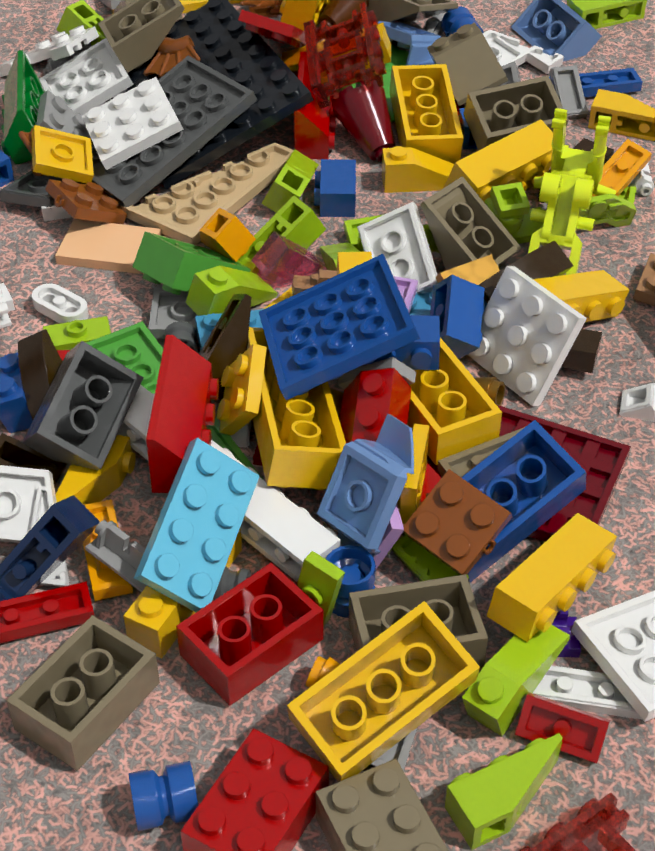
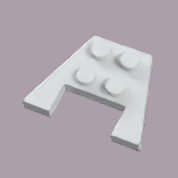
M83 25L69 30V35L65 31L51 36L52 41L47 39L35 44L36 48L25 53L30 64L49 58L55 61L71 56L75 53V50L78 51L83 48V44H89L99 37L95 26L84 29ZM14 59L0 65V77L8 75Z
M493 30L483 33L501 66L515 61L518 67L528 62L542 72L549 74L551 68L560 67L563 64L564 56L555 53L553 57L543 53V48L535 45L531 48L519 44L520 40Z
M0 465V541L19 543L47 510L57 503L53 475L49 470ZM66 560L40 585L68 586L69 577Z

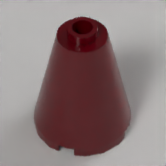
M363 80L360 81L362 86L353 89L352 85H349L340 91L332 100V110L336 118L371 160L382 162V148L395 147L385 91L379 81Z

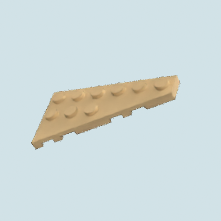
M278 143L270 144L247 154V159L236 164L232 161L222 164L223 169L212 174L208 170L172 185L171 191L160 196L153 193L145 197L144 203L137 206H122V210L127 213L126 218L149 228L161 229V234L196 245L201 241L199 230L218 208L231 214L236 213L275 181L294 150Z

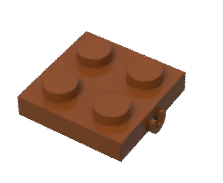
M63 178L62 181L48 180L45 190L55 199V206L63 207L74 219L124 224L127 213L118 206V202L115 199L109 197L103 191L104 188L93 182L79 184L67 178Z
M448 469L432 491L426 494L424 501L418 504L419 507L404 524L403 533L459 575H467L483 554L489 555L496 545L494 540L511 520L512 514Z

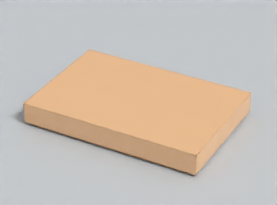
M74 219L55 255L56 263L144 274L132 267L144 232L161 235V229Z

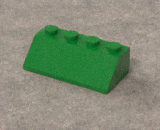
M23 49L19 50L15 56L5 80L4 94L2 95L4 124L1 125L4 137L1 140V146L7 156H11L15 165L32 160L31 153L18 133L20 131L30 132L34 125H36L40 96L45 93Z

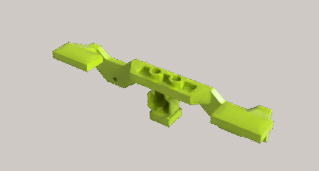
M522 183L492 186L490 191L491 197L485 200V204L518 244L530 242L532 234L542 228L544 223L530 221L532 208L530 209L531 206ZM627 186L619 196L606 194L592 197L589 210H581L580 216L595 219L594 225L608 223L614 227L631 225L637 211L634 206L636 186ZM382 215L344 221L343 228L347 241L360 252H364L357 227ZM424 224L423 227L430 251L439 253L429 225Z

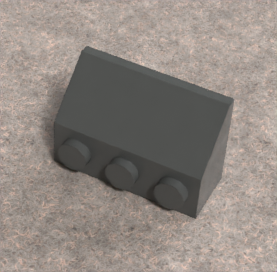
M81 341L67 352L22 443L53 461L100 470L144 377Z

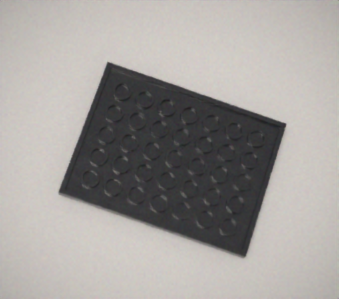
M209 0L204 6L188 12L183 19L175 22L166 37L178 39L189 35L201 63L254 91L257 101L246 112L227 125L223 131L208 141L203 148L195 152L180 167L164 178L161 183L166 190L314 100L307 87L261 36L246 30V24L238 21L240 13L228 0ZM157 50L143 66L128 72L134 85L127 88L125 92L137 87L145 80H150L154 77H157L158 80L160 79L156 74L144 75V70L158 53Z

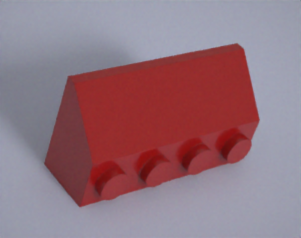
M300 51L298 79L311 92L314 100L299 110L294 111L295 149L310 159H329V149L335 150L336 116L332 110V100L338 94V87H333V76L306 51Z
M166 335L146 437L152 493H169L190 441L199 438L211 446V430L207 428L208 425L214 426L215 404L211 403V401L218 400L219 379L212 378V363L174 335Z
M395 368L361 371L344 390L340 424L346 443L354 442L356 439L376 441L387 414L394 416L407 425L412 387Z

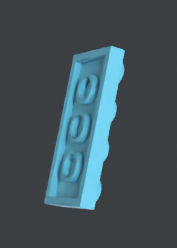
M199 438L190 441L134 579L194 612L211 603L255 490L259 475Z

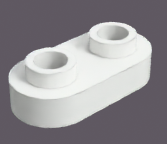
M43 284L32 292L35 310L58 323L88 319L89 313L85 299L57 284Z

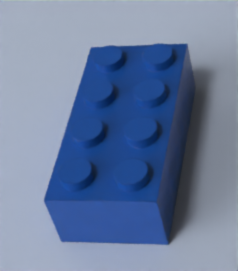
M536 420L528 424L461 477L512 514L511 520L494 540L496 545L489 555L483 554L468 573V581L472 582L586 490V471Z

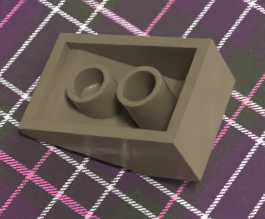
M135 0L98 24L128 73L133 69L140 68L146 61L151 59L184 11V7L179 0Z
M369 0L367 17L375 21L402 22L409 25L411 21L423 20L457 9L458 3L452 0Z
M475 22L461 26L457 32L448 37H441L435 40L433 45L427 47L434 64L447 65L454 99L459 106L466 103L469 92L497 87L509 81Z
M463 176L421 203L423 213L446 270L492 254L500 268L522 248Z

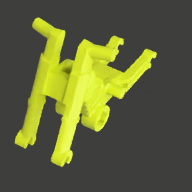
M555 108L551 126L553 128L551 173L545 172L544 176L534 177V189L541 188L539 201L546 202L547 210L535 208L531 210L530 221L542 222L544 224L542 228L532 234L528 254L540 248L541 245L544 246L555 240L561 249L571 250L569 260L574 266L566 273L568 275L577 273L583 247L581 240L576 234V230L593 231L595 219L581 217V210H589L592 194L596 196L616 195L617 191L599 184L603 175L604 159L607 151L606 142L611 117L599 115L595 130L594 149L584 151L569 148V145H565L567 110Z

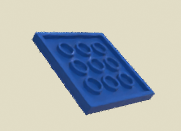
M384 254L259 311L278 385L285 400L297 395H303L314 387L327 381L338 379L353 369L370 364L377 358L397 349L405 348L410 343L420 339Z

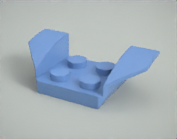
M369 22L367 27L383 22L390 42L393 40L398 41L397 46L410 49L406 65H434L427 47L433 45L435 40L441 38L440 35L402 22Z
M387 414L376 441L356 439L354 442L351 441L344 445L317 512V515L325 523L339 532L337 536L341 540L340 546H359L373 557L381 552L378 548L407 481L406 473L414 474L412 428L394 416Z

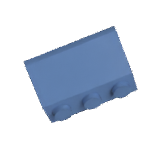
M533 0L511 26L529 44L543 48V53L553 57L555 53L563 55V61L585 56L602 37L585 19L561 0Z

